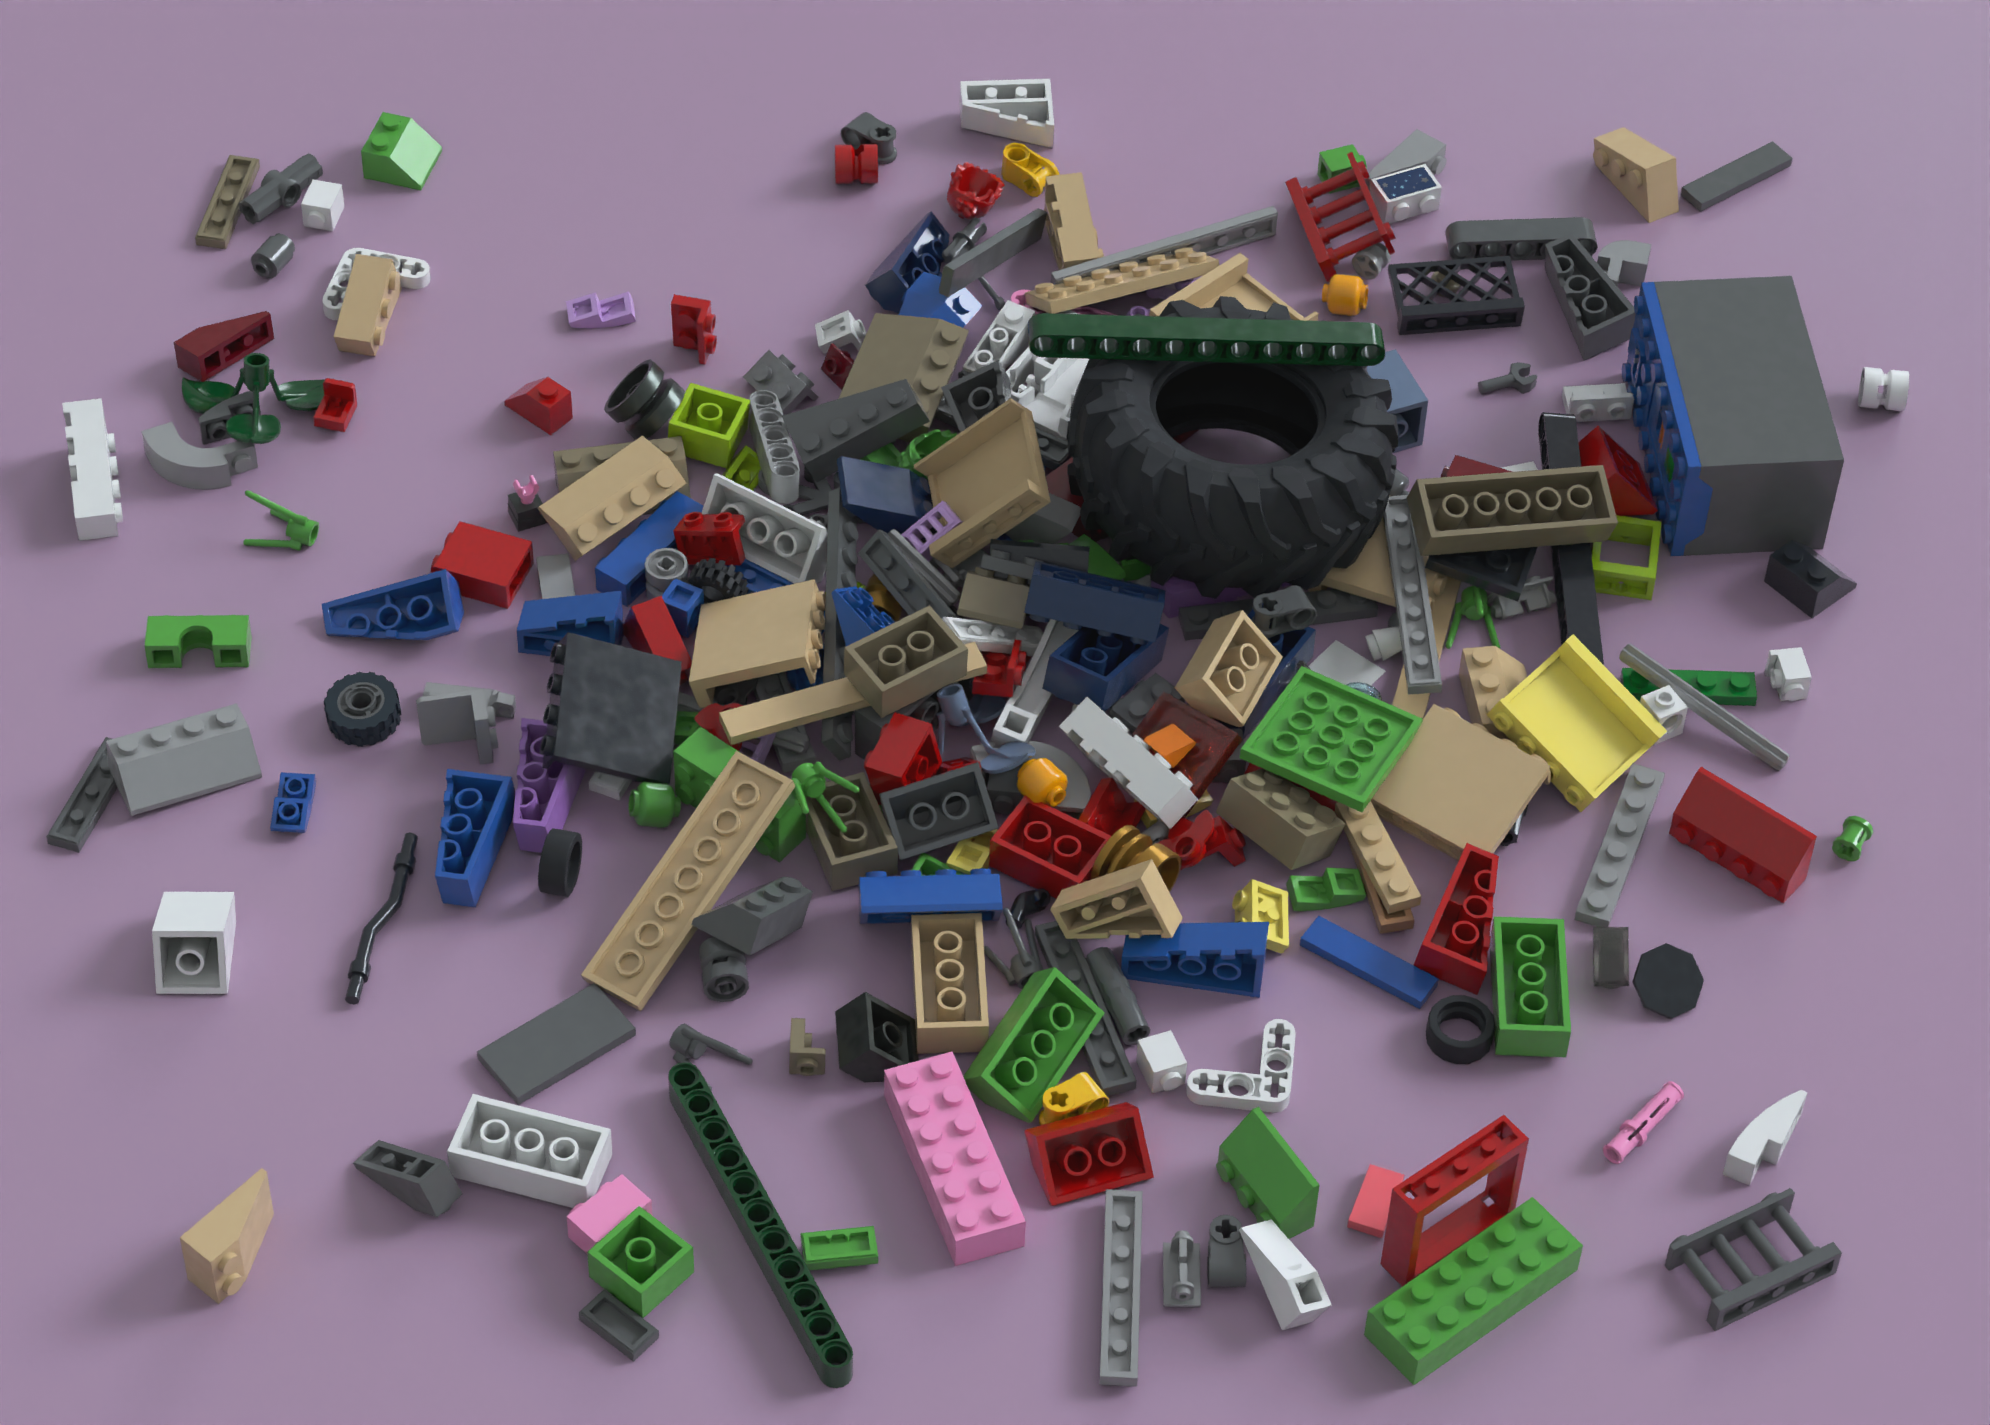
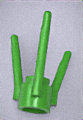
M249 490L245 491L247 497L270 508L272 515L288 522L286 536L290 537L291 540L245 539L243 541L244 545L284 547L300 551L303 545L311 547L315 543L319 532V523L317 521L296 514Z
M1476 586L1467 587L1461 594V602L1455 604V615L1447 637L1446 648L1450 649L1452 647L1461 617L1465 615L1470 620L1484 618L1492 646H1497L1501 649L1491 617V610L1488 606L1486 590Z
M819 761L814 765L812 763L799 765L794 770L791 780L795 784L793 790L804 814L809 813L804 794H806V797L816 798L840 831L843 833L847 832V827L822 795L826 788L824 777L854 793L859 792V787L826 769Z

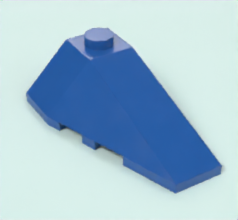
M923 272L904 292L901 300L903 304L897 315L938 318L963 328L979 311L982 305L965 287L949 297L940 294L941 277Z
M446 569L322 603L326 634L328 636L430 640L458 632L464 614L459 582Z

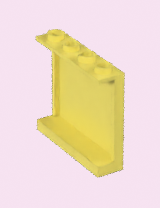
M1574 634L1505 698H1502L1487 714L1495 727L1514 742L1520 750L1529 755L1536 754L1550 765L1551 782L1564 795L1565 799L1580 812L1588 807L1667 732Z

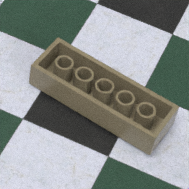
M1603 465L1417 479L1407 496L1420 556L1603 542L1608 540L1618 524Z

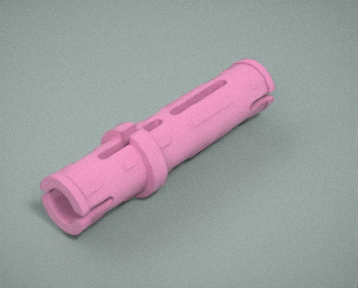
M1672 1081L1665 1083L1663 1088L1631 1120H1625L1621 1124L1620 1132L1603 1147L1605 1157L1610 1162L1619 1164L1634 1147L1641 1146L1647 1140V1134L1684 1098V1092L1681 1087Z

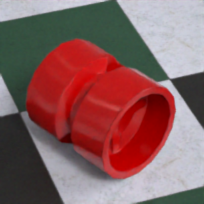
M861 144L858 149H854L852 145H835V184H852L855 179H858L861 184L878 183L877 144Z

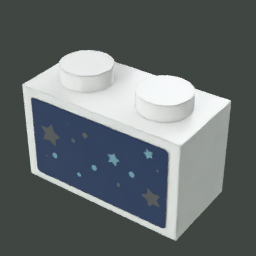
M1426 164L1371 179L1370 194L1383 223L1402 221L1439 209L1442 187Z

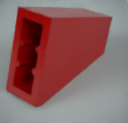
M662 596L632 606L623 624L624 635L632 648L681 661L680 685L687 682L690 676L692 660Z

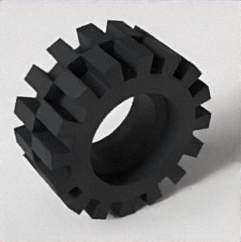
M710 558L708 562L706 559H702L700 563L697 562L685 583L703 589L704 604L746 595L748 592V587H746L748 584L747 580L742 579L743 574L740 571L734 572L736 567L730 565L728 568L725 566L726 561L720 560L719 563H716L715 558Z

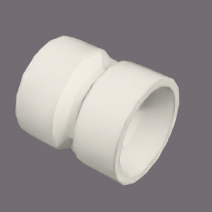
M1863 367L1859 383L1858 406L1877 409L1880 405H1883L1885 410L1904 411L1909 390V371L1889 370L1887 374H1884L1880 368ZM1878 385H1884L1883 393H1878Z

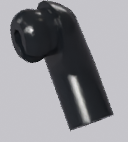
M1038 888L1020 893L1014 899L1010 912L1018 929H1021L1027 915L1044 910L1050 903L1051 896L1046 889Z

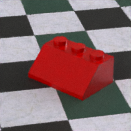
M1599 425L1579 441L1581 467L1603 465L1616 515H1653L1658 511L1640 463Z
M1128 1102L1024 1130L1032 1166L1050 1206L1104 1192L1106 1189L1111 1190L1154 1178L1139 1108Z

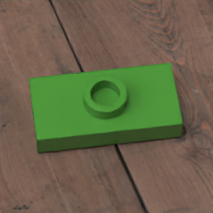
M874 1226L801 1233L803 1260L809 1271L878 1264Z

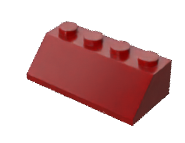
M1703 767L1697 770L1677 805L1669 834L1680 843L1688 845L1703 854L1708 860L1716 862L1731 871L1736 877L1744 879L1762 890L1766 895L1777 899L1783 904L1806 880L1817 837L1815 834Z

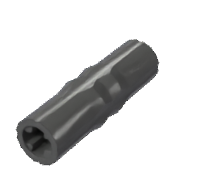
M1108 947L1094 949L1085 959L1106 1009L1124 1044L1136 1045L1139 1039L1148 1037L1151 1029L1137 1003L1136 995L1131 990L1129 981L1124 976L1112 950Z

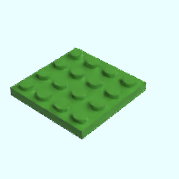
M1301 666L1242 746L1239 758L1359 812H1363L1412 742L1423 719Z

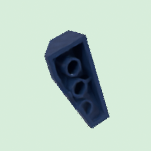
M932 211L924 216L878 266L865 284L871 297L884 310L899 313L903 304L901 300L904 292L921 273L927 272L942 277L940 272L941 263L945 260L942 257V252L948 247L950 234Z

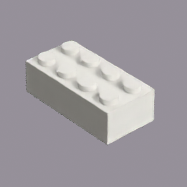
M472 1094L447 1150L449 1169L454 1178L574 1208L577 1204L585 1203L596 1194L612 1157L611 1129Z

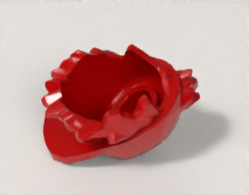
M965 162L963 165L958 164L955 172H951L947 201L951 210L958 214V217L962 219L981 218L986 216L991 210L995 200L1001 196L1000 193L1005 185L1000 178H996V175L989 173L987 169L981 170L979 166L974 167L972 163Z

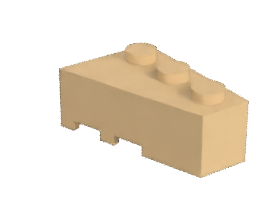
M1082 172L1046 176L1044 211L1047 212L1045 227L1058 270L1104 257L1102 248L1098 249L1097 231L1093 226Z
M1152 859L1063 889L1050 909L1066 939L1109 938L1110 935H1129V938H1140L1142 935H1161V938H1172L1183 919Z

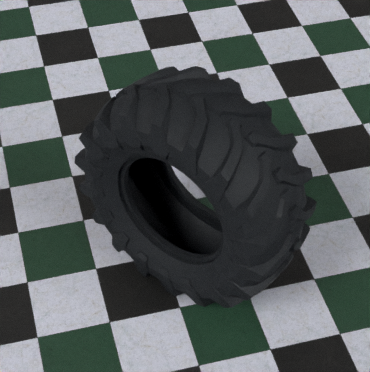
M1220 296L1211 308H1199L1184 300L1170 301L1159 316L1292 320L1287 306L1273 302L1267 312L1246 309L1235 297ZM1135 314V315H1133V316H1146V315ZM1089 359L1075 392L1066 438L1068 440V453L1073 457L1072 463L1067 465L1070 492L1073 495L1082 496L1084 499L1080 510L1081 522L1085 530L1102 529L1112 539L1108 554L1114 560L1119 562L1134 556L1151 567L1150 580L1161 586H1164L1172 577L1194 582L1201 596L1217 599L1224 588H1241L1253 598H1256L1260 594L1277 591L1285 582L1294 586H1300L1305 590L1317 587L1332 567L1346 569L1356 562L1384 515L1397 465L1396 456L1392 453L1398 447L1397 417L1387 412L1392 402L1389 381L1371 378L1365 370L1367 366ZM1199 429H1231L1265 438L1283 448L1291 456L1266 464H1232L1198 455L1180 445L1173 437Z

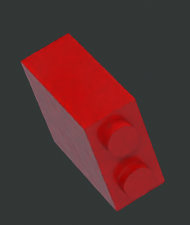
M459 521L453 533H448L441 554L434 557L431 564V573L446 569L459 582L461 596L508 609L534 564L532 541Z

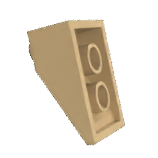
M263 1168L257 1171L180 1237L188 1280L218 1304L226 1297L237 1293L246 1281L274 1215L267 1171Z

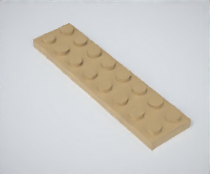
M736 751L582 972L581 976L584 981L590 984L595 983L602 991L641 1012L698 928L691 925L693 919L712 909L795 788L793 780Z

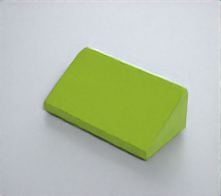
M745 445L732 459L722 476L754 491L758 485V473L761 470L757 453Z

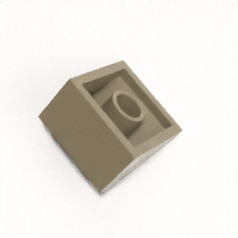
M976 566L975 571L969 570L963 586L957 615L1022 629L1027 615L1024 613L1030 588L1027 579L1008 574L1007 579L994 576L995 571L980 568L979 566Z

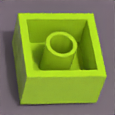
M690 383L685 391L683 400L669 422L668 438L682 436L686 457L727 469L748 429L751 400Z

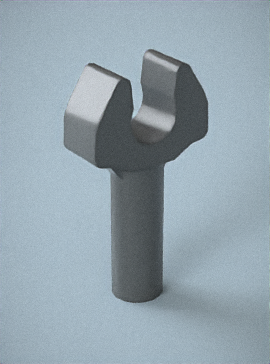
M1512 363L1508 375L1478 382V389L1481 394L1513 386L1520 393L1524 394L1530 392L1536 386L1537 375L1528 376L1530 374V364Z

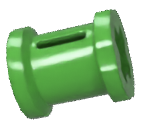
M1858 816L1847 817L1843 823L1841 836L1836 837L1833 841V852L1839 858L1847 861L1858 860L1861 856V847L1864 841L1869 840L1873 834L1871 824Z

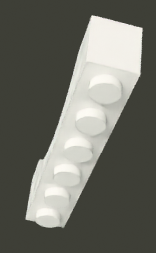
M1050 619L1030 664L1023 675L1022 685L1017 686L1013 697L1006 703L993 729L991 742L995 743V748H999L1008 742L1028 743L1032 739L1053 696L1052 693L1042 689L1049 656L1078 630L1064 627L1062 621Z

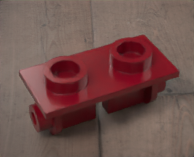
M831 343L821 370L842 390L854 360L848 351H842L834 343Z

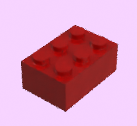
M1025 795L990 839L989 866L1035 889L1044 888L1049 892L1050 896L1057 899L1061 890L1091 879L1094 862L1111 835L1042 802H1033Z

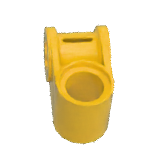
M1010 143L1003 150L1001 170L1003 179L1022 189L1029 196L1038 197L1043 192L1046 176L1059 175V171L1053 162L1043 158L1021 143Z
M1087 1072L1078 1073L1071 1079L1044 1092L1042 1097L1044 1109L1039 1115V1124L1044 1125L1108 1107L1109 1098Z

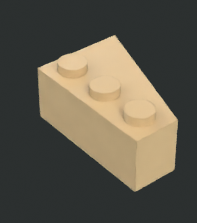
M1625 127L1594 138L1593 158L1595 165L1648 223L1679 212L1676 157Z
M361 254L355 255L333 336L339 351L376 356L379 346L383 345L387 325L402 290L400 273L396 272L392 259Z

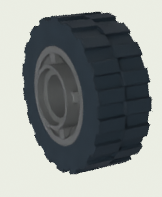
M374 672L348 674L343 679L337 680L333 683L334 686L328 689L327 697L324 698V710L329 730L335 734L336 739L344 741L345 744L361 747L363 745H374L376 742L386 740L390 734L396 731V726L400 724V715L402 714L397 689L383 675L379 676Z

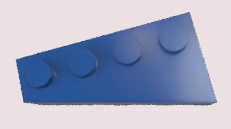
M447 769V789L444 791L443 802L445 807L444 816L441 817L440 828L442 833L441 841L438 844L435 878L443 903L476 907L513 819L515 788L512 777Z
M1269 922L1180 923L1172 938H1161V935H1142L1140 938H1129V935H1126L1121 970L1128 980L1260 998Z

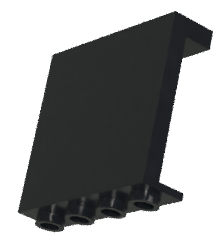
M568 632L559 643L553 645L550 654V662L554 663V667L547 683V693H551L550 703L546 706L543 716V722L547 724V730L540 745V754L544 755L542 768L548 769L556 761L641 783L670 784L682 662Z

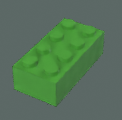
M702 727L698 728L673 751L675 795L680 797L684 804H690L697 808L737 750ZM794 790L755 845V848L761 854L770 856L779 863L806 838V814L802 812Z
M1494 916L1490 938V965L1495 1022V1055L1566 1057L1571 1036L1564 919Z

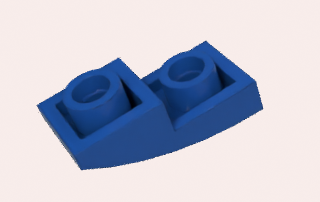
M281 772L278 795L274 798L271 831L306 832L316 787L315 774Z

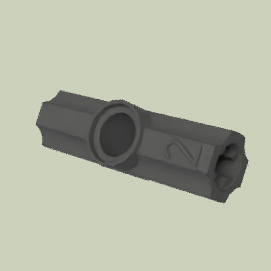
M308 153L281 172L278 170L269 171L264 176L261 187L239 202L240 211L247 221L255 224L281 205L286 208L293 206L299 200L302 190L311 184L312 179L316 180L323 175L322 166L315 156Z

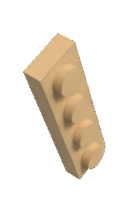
M1371 801L1363 812H1359L1339 802L1336 803L1335 814L1346 823L1343 829L1388 914L1419 906L1422 896Z

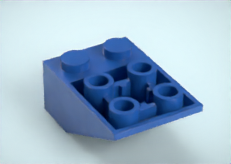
M854 586L835 589L831 593L846 646L895 623L885 612L880 613L872 604L874 602L873 598L861 587L857 588Z

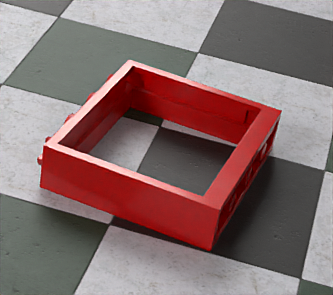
M1502 1115L1392 1188L1380 1265L1401 1286H1404L1516 1208L1529 1138L1505 1115ZM1488 1174L1485 1191L1422 1232L1424 1216ZM1410 1192L1415 1198H1408L1405 1194ZM1490 1197L1494 1203L1487 1206L1483 1201Z

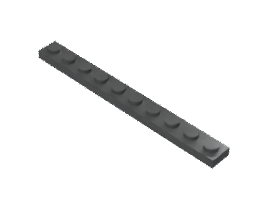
M840 487L829 491L823 684L846 677L844 675V647H846L831 593L835 589L857 587V516L843 507ZM854 711L822 719L821 743L839 761L851 757V742L854 739L852 731V715H854Z

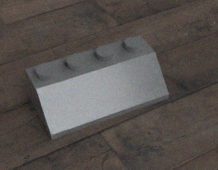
M237 703L106 741L108 767L131 816L262 778L250 729Z

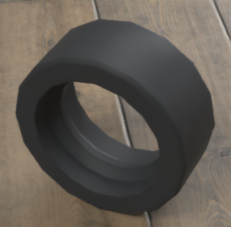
M555 828L549 831L539 862L538 886L540 892L564 897L571 895L577 882L582 859V837L580 833Z
M1451 995L1440 999L1431 1008L1426 1026L1427 1044L1432 1052L1444 1061L1454 1064H1470L1478 1061L1489 1052L1493 1042L1495 1031L1494 1016L1488 1006L1473 997ZM1452 1018H1462L1478 1026L1481 1035L1469 1041H1459L1445 1035L1439 1026L1443 1021Z

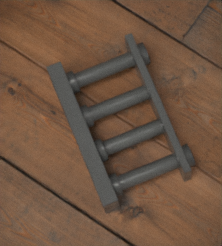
M1791 1188L1781 1193L1773 1192L1763 1198L1761 1202L1696 1233L1677 1237L1669 1245L1665 1267L1669 1271L1685 1263L1712 1298L1706 1321L1714 1331L1836 1273L1842 1252L1834 1242L1820 1248L1819 1246L1815 1247L1789 1214L1795 1195ZM1776 1220L1803 1256L1792 1262L1784 1261L1759 1228ZM1746 1235L1773 1271L1762 1276H1754L1729 1242ZM1716 1249L1743 1285L1731 1291L1723 1290L1699 1256Z

